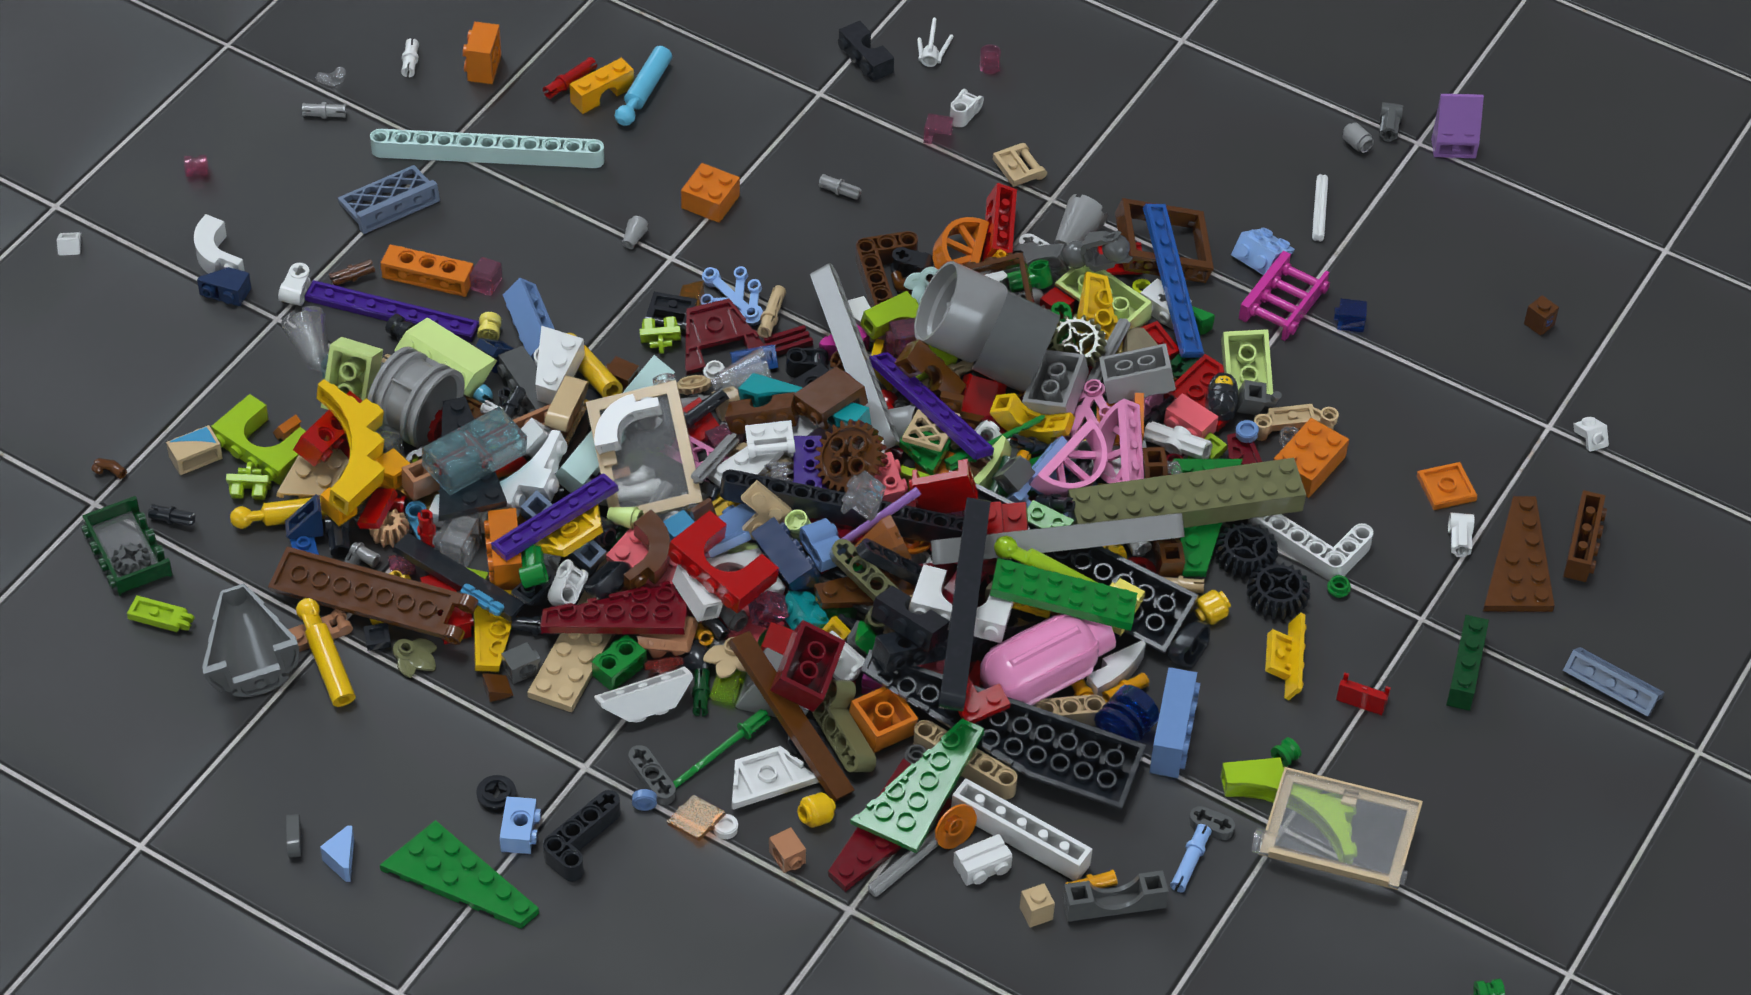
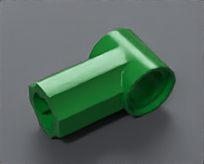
M1036 260L1029 265L1028 271L1032 287L1043 289L1053 284L1047 260ZM1021 271L1007 273L1011 292L1024 290Z
M533 544L521 552L522 567L519 568V575L525 589L549 581L544 564L543 550L541 546Z

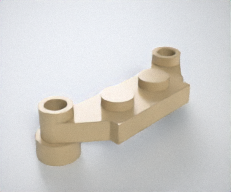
M1313 404L1268 408L1267 414H1259L1254 419L1259 428L1257 440H1266L1272 431L1302 428L1310 418L1334 430V425L1338 422L1339 413L1333 407H1325L1319 410L1314 408Z

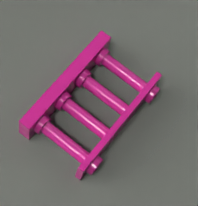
M1284 250L1241 303L1239 319L1247 322L1251 316L1255 315L1283 328L1281 340L1286 341L1290 334L1294 335L1299 322L1320 295L1328 291L1330 272L1325 271L1317 279L1291 267V254ZM1283 275H1290L1313 287L1308 293L1282 281L1281 278ZM1279 288L1302 299V302L1296 306L1270 292L1272 289ZM1267 301L1292 314L1286 320L1261 308L1260 304Z

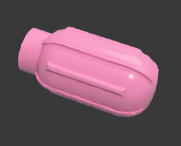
M1064 614L1051 616L991 647L980 664V682L984 689L1000 683L1007 697L1034 705L1091 675L1098 657L1116 647L1112 627Z

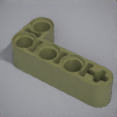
M847 539L835 541L830 549L831 560L873 601L876 596L892 585L896 587L875 565L862 559L857 553L856 547ZM844 548L846 550L845 554H837L838 549ZM851 556H853L854 558H852V560L850 561V563H849V565H848V564L846 563L847 560L850 559ZM856 563L863 565L864 573H856L853 570V565ZM870 581H879L882 585V589H872L870 586ZM872 607L865 616L864 621L874 631H880L886 625L872 622Z
M831 679L824 700L812 714L848 772H872L876 767V756L847 709L856 694L855 684L851 680Z

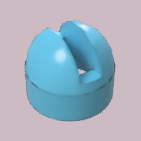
M483 384L474 392L473 398L485 403V400L488 398L493 399V393L487 385Z

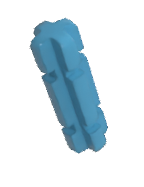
M464 584L460 593L474 596L479 601L478 606L489 610L495 616H500L504 610L503 604L494 601L493 598L480 590H475V587L470 584Z

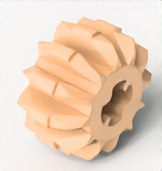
M394 509L392 512H388L380 529L369 530L375 544L381 543L383 548L386 545H391L393 548L395 543H398L409 533L410 525L404 512L398 513Z

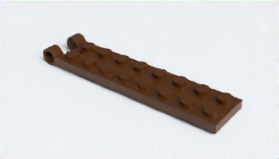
M288 546L268 586L271 592L300 600L310 598L322 606L443 638L455 645L461 643L465 632L457 626L447 624L454 608L457 607L466 613H474L479 602L478 599L469 594L447 590Z

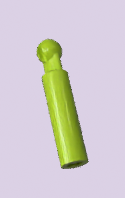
M1001 536L994 544L995 553L1000 558H1012L1024 565L1096 582L1033 548L1028 551L1017 546L1016 540L1010 536Z

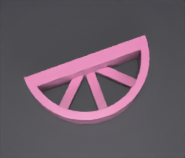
M1122 399L1106 412L1098 425L1106 441L1108 453L1106 466L1100 477L1107 483L1144 479L1140 405L1127 399ZM1118 434L1120 436V449L1112 451L1115 437ZM1121 457V469L1116 475L1112 460Z
M1091 418L1029 484L1030 486L1045 495L1059 494L1062 497H1067L1068 489L1088 487L1094 484L1106 466L1108 453L1104 436ZM1084 439H1086L1091 448V451L1075 450ZM1069 458L1094 459L1091 477ZM1064 465L1082 481L1066 483ZM1055 470L1057 474V480L1050 478V476Z

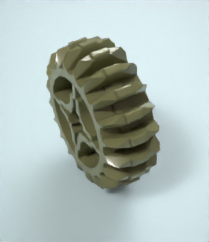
M1074 314L1073 319L1070 320L1068 316H1065V322L1059 320L1047 349L1084 354L1085 349L1094 344L1093 348L1085 354L1087 366L1090 365L1092 368H1095V361L1100 362L1099 357L1106 353V348L1104 347L1107 345V340L1104 339L1105 332L1100 331L1101 325L1095 324L1093 318L1087 321L1085 315L1078 319L1077 315ZM1066 334H1069V337L1063 340L1061 344H1059L1062 337ZM1073 338L1075 339V342H1078L1080 350H1078L1077 345H1074Z

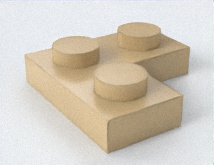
M758 480L741 495V500L756 512L742 526L743 531H749L752 539L754 538L751 532L773 517L780 524L785 520L788 513L792 511L791 507Z

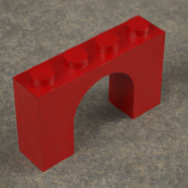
M709 510L670 541L668 556L675 564H679L684 568L690 577L697 579L704 585L709 593L716 595L727 608H731L734 612L739 613L776 583L779 567L763 554H760L747 566L738 571L727 572L713 567L707 561L705 554L725 538L727 524Z

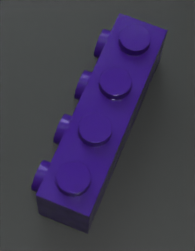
M794 436V482L827 489L826 485H822V479L817 476L821 471L815 469V466L820 463L814 457L819 456L821 453L816 450L817 447L823 446L819 441L821 436Z

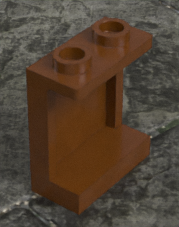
M837 366L793 394L797 413L805 416L813 425L819 426L824 431L829 428L827 419L851 402L863 406L868 404L865 386Z

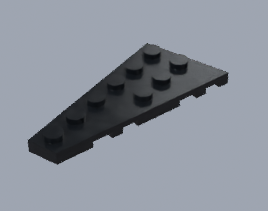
M465 396L443 401L441 459L463 448L458 442V438L462 433L469 432L477 442L481 438ZM471 456L469 461L445 474L440 473L438 522L507 507L506 497L491 461L482 467Z

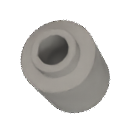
M1358 123L1348 124L1343 129L1342 138L1355 150L1365 153L1373 146L1374 140L1372 135Z

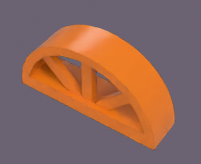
M964 217L948 224L933 247L935 268L939 270L949 261H954L961 265L967 262L979 263L989 222L979 218ZM961 234L968 247L948 237ZM947 246L966 254V256L951 260Z

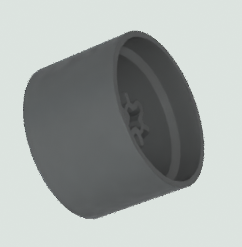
M1008 291L988 340L978 359L973 362L971 369L1018 392L1024 393L1043 359L1059 322L1060 315Z

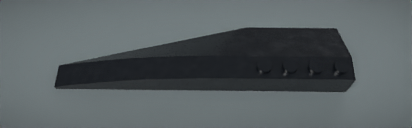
M976 483L978 499L991 502L1001 501L1002 504L1015 503ZM1028 524V530L1038 529ZM1102 546L1043 553L1098 583L1110 586L1112 582L1117 583L1119 578L1145 591L1144 599L1134 614L1131 631L1125 630L1123 633L1138 641L1144 640L1146 645L1164 654L1168 650L1169 645L1175 640L1178 632L1187 625L1194 610L1197 608V594Z
M869 650L861 669L862 673L949 728H952L962 719L957 710L939 708L943 674L919 666L885 673L873 657V650ZM974 686L977 693L985 690L983 688ZM1009 697L1007 698L1010 702V708L974 723L984 728V734L978 746L1028 778L1120 810L1123 809L1135 781L1146 747L1145 744Z

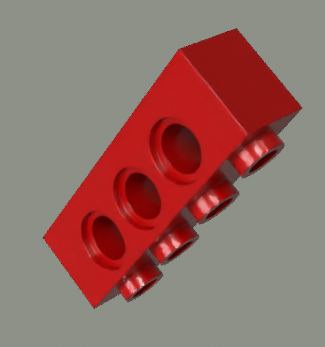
M997 183L987 197L985 221H988L989 225L983 245L982 262L986 258L992 257L999 249L1006 253L1013 252L1017 189Z
M351 391L346 393L348 396L354 397L359 403L363 401ZM329 409L301 435L293 451L316 467L321 461L325 463L333 454L334 449L338 451L342 447L347 435L339 420Z

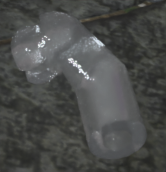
M337 67L329 75L318 72L316 82L335 87L344 81L346 70L343 67Z

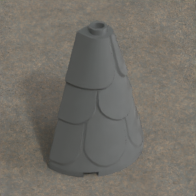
M244 583L222 590L212 618L213 626L208 638V647L202 665L205 679L216 690L231 692L232 696L237 697L257 696L276 689L289 678V673L292 669L297 667L299 646L296 637L266 607L265 602Z

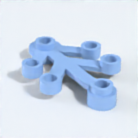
M739 266L734 270L736 278L735 292L721 280L717 269L712 267L706 268L702 274L705 285L707 287H716L727 298H713L710 294H704L700 298L701 304H707L704 303L706 300H711L709 303L729 298L740 309L748 325L756 326L760 324V317L763 313L762 308L758 306L759 293L762 290L760 281L752 279L748 282L747 286L751 293L748 305L743 300L745 281L748 278L745 267Z

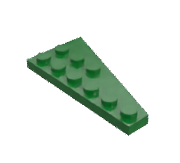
M1174 459L1173 470L1174 474L1237 466L1242 465L1243 459ZM1223 522L1184 528L1185 537L1179 538L1182 542L1185 557L1183 577H1206Z

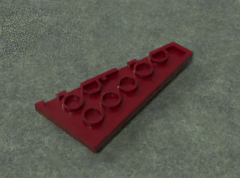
M905 758L902 759L879 795L911 765ZM947 799L934 824L951 808V799ZM857 827L828 870V877L846 892L903 847Z

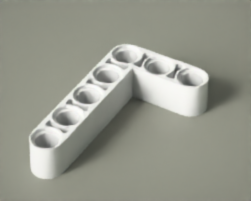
M1282 514L1248 519V523L1251 521L1252 526L1260 524L1261 529L1268 528V534H1274V540L1277 541L1278 549L1328 581L1336 575L1345 576L1370 550L1373 537V529L1369 525L1361 523L1355 525L1332 547Z

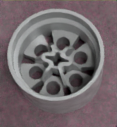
M954 261L945 263L932 277L919 303L914 324L916 339H920L927 345L966 362L972 363L976 361L1003 307L1008 293L1006 286Z

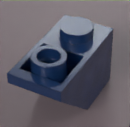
M230 267L200 276L197 279L200 295L241 306L251 289L249 273Z

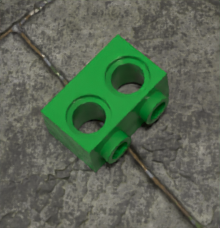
M626 634L620 640H615L606 651L594 657L592 661V676L610 691L617 689L647 665V650Z

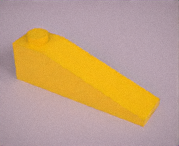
M1086 272L1077 317L1081 319L1085 315L1087 321L1093 318L1095 324L1101 325L1100 331L1105 332L1104 339L1108 340L1118 322V318L1113 310V297L1108 276ZM1123 341L1120 344L1116 354L1122 353ZM1094 344L1090 345L1089 348L1085 349L1084 354H1087L1093 348Z

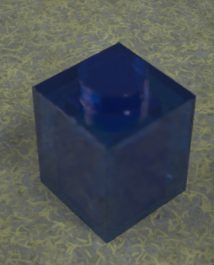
M1341 298L1339 307L1334 309L1333 320H1337V330L1364 332L1367 301Z

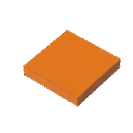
M1460 462L1417 471V478L1433 510L1477 500V494Z

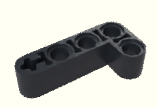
M613 790L601 792L544 839L543 852L546 864L565 880L573 882L581 879L584 867L583 856L580 850L620 817V797L618 793Z

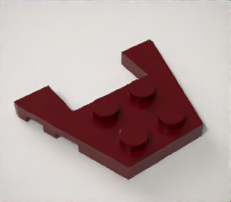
M729 298L687 308L686 375L701 372L706 367L701 349L742 339L746 349L767 346V344L760 340L758 333L748 325L746 318Z

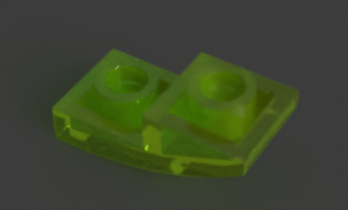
M737 669L728 678H719L716 675L710 698L716 701L735 704L740 683L743 684L746 671Z

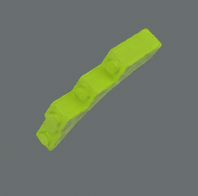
M1281 757L1223 763L1220 777L1225 797H1249L1274 803L1285 768L1282 765ZM1293 784L1286 808L1301 815L1323 834L1335 851L1339 863L1352 866L1354 858H1357L1356 844L1351 842V823L1353 816H1356V808L1341 805L1343 796L1336 794L1322 795L1320 790Z

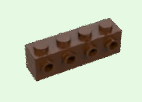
M1582 491L1563 577L1586 582L1588 574L1594 573L1596 560L1592 559L1593 556L1597 557L1600 543H1597L1596 540L1601 539L1604 526L1600 525V521L1604 522L1607 508H1603L1606 495Z

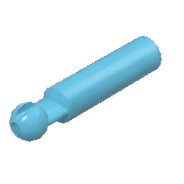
M656 46L624 96L626 105L620 106L615 111L614 116L618 124L622 126L630 125L635 120L634 109H641L672 60V53L666 47Z

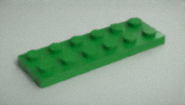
M1000 558L996 562L990 596L1129 631H1131L1138 594L1127 589H1120Z

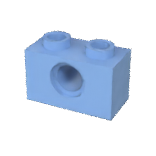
M506 797L500 832L501 852L531 854L532 844L536 845L538 839V830H535V825L540 824L541 809H537L536 799Z

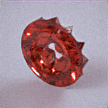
M675 656L650 660L645 663V670H650L651 673L679 669L680 665L684 664L683 658Z

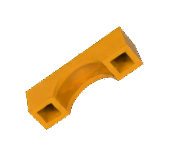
M393 448L387 453H383L375 461L385 468L384 480L379 487L396 490L402 486V467L411 463ZM330 487L321 494V510L340 526L357 515V507L346 516L330 505L329 496L330 489L332 488Z

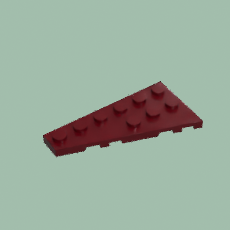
M670 581L662 582L661 586L649 589L644 586L609 594V598L597 600L595 597L587 599L588 603L579 605L568 603L543 609L540 625L541 633L685 635L688 606L675 585L670 584Z

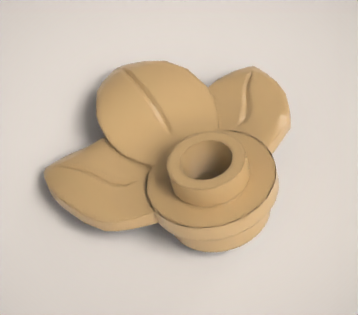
M734 637L728 638L724 645L713 646L704 655V662L716 664V673L719 678H728L737 669L746 671L728 644L730 639Z

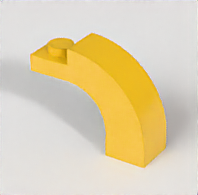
M1016 393L996 395L990 410V414L995 421L1007 431L1020 427L1035 417L1045 415L1042 422L1027 430L1020 431L1018 434L1028 438L1036 437L1039 441L1048 444L1054 442L1056 437L1069 436L1075 420L1071 412L1059 414L1035 412L1026 407Z

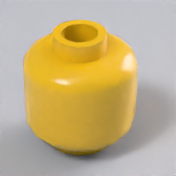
M1210 590L1198 598L1197 609L1194 612L1200 621H1206L1208 624L1213 625L1229 615L1231 604L1222 591Z
M823 792L809 795L800 801L797 809L798 817L802 823L811 828L827 824L834 818L836 805L833 799Z

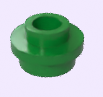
M1336 575L1328 581L1327 590L1332 596L1342 598L1350 593L1351 585L1345 576Z

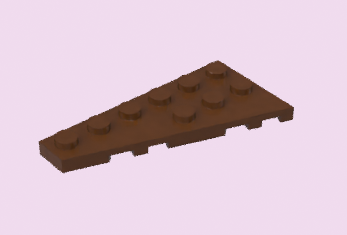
M1513 496L1483 611L1553 612L1555 605L1536 496Z

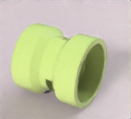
M793 510L785 517V525L790 530L793 539L796 538L798 542H801L799 538L800 527L811 524L804 511Z

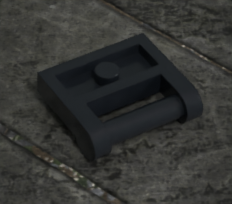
M654 291L645 319H655V326L664 327V318H658L655 315L674 316L678 319H684L683 322L677 321V324L680 326L681 333L686 334L687 308L697 306V299Z

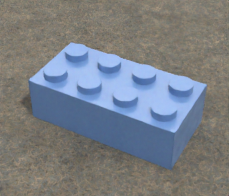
M1168 668L1149 773L1178 778L1180 769L1185 770L1200 683L1196 682L1197 672Z

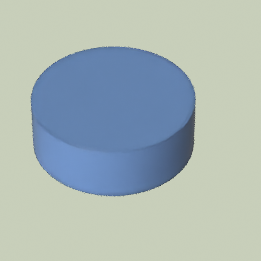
M1244 420L1237 424L1236 437L1239 441L1251 443L1258 438L1259 428L1255 422Z
M637 790L632 794V805L641 811L651 810L657 805V795L652 790Z

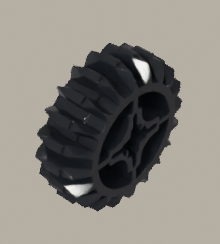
M1251 521L1248 525L1240 522L1238 526L1232 523L1230 528L1225 527L1222 533H1219L1215 544V556L1219 566L1224 567L1225 572L1232 571L1233 577L1237 574L1241 575L1242 579L1245 576L1250 577L1257 567L1264 568L1263 565L1265 563L1271 566L1278 557L1277 541L1274 540V534H1268V528L1261 529L1260 524L1252 526Z
M1274 561L1271 566L1265 563L1263 565L1264 568L1257 567L1255 572H1252L1247 582V598L1250 599V606H1255L1256 612L1263 611L1264 617L1269 614L1273 620L1276 616H1280L1283 620L1287 615L1292 619L1294 614H1300L1302 609H1305L1311 594L1310 583L1307 582V575H1302L1301 569L1294 570L1293 564L1287 567L1284 562L1281 565H1277Z

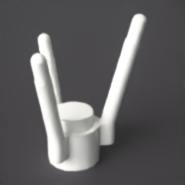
M935 17L932 19L929 44L923 48L921 38L917 39L918 61L927 67H933L937 63H941L942 57L954 37L951 34L941 51H938L937 47L933 45L937 20Z

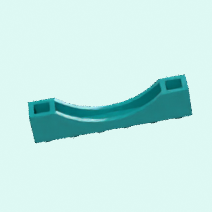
M752 373L738 389L740 400L751 398L754 407H761L768 404L772 400L773 395L796 393L803 387ZM851 402L830 416L827 422L831 427L835 425L839 428L840 421L848 424L849 419L855 422L861 420L871 425L870 410L867 406Z

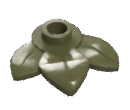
M421 638L413 641L400 639L395 642L393 654L398 660L397 667L406 677L411 678L416 669L434 671L436 668L432 653L436 651L437 646L433 642Z

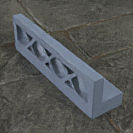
M1581 647L1572 651L1563 669L1566 673L1646 716H1650L1657 701L1662 699L1665 693Z

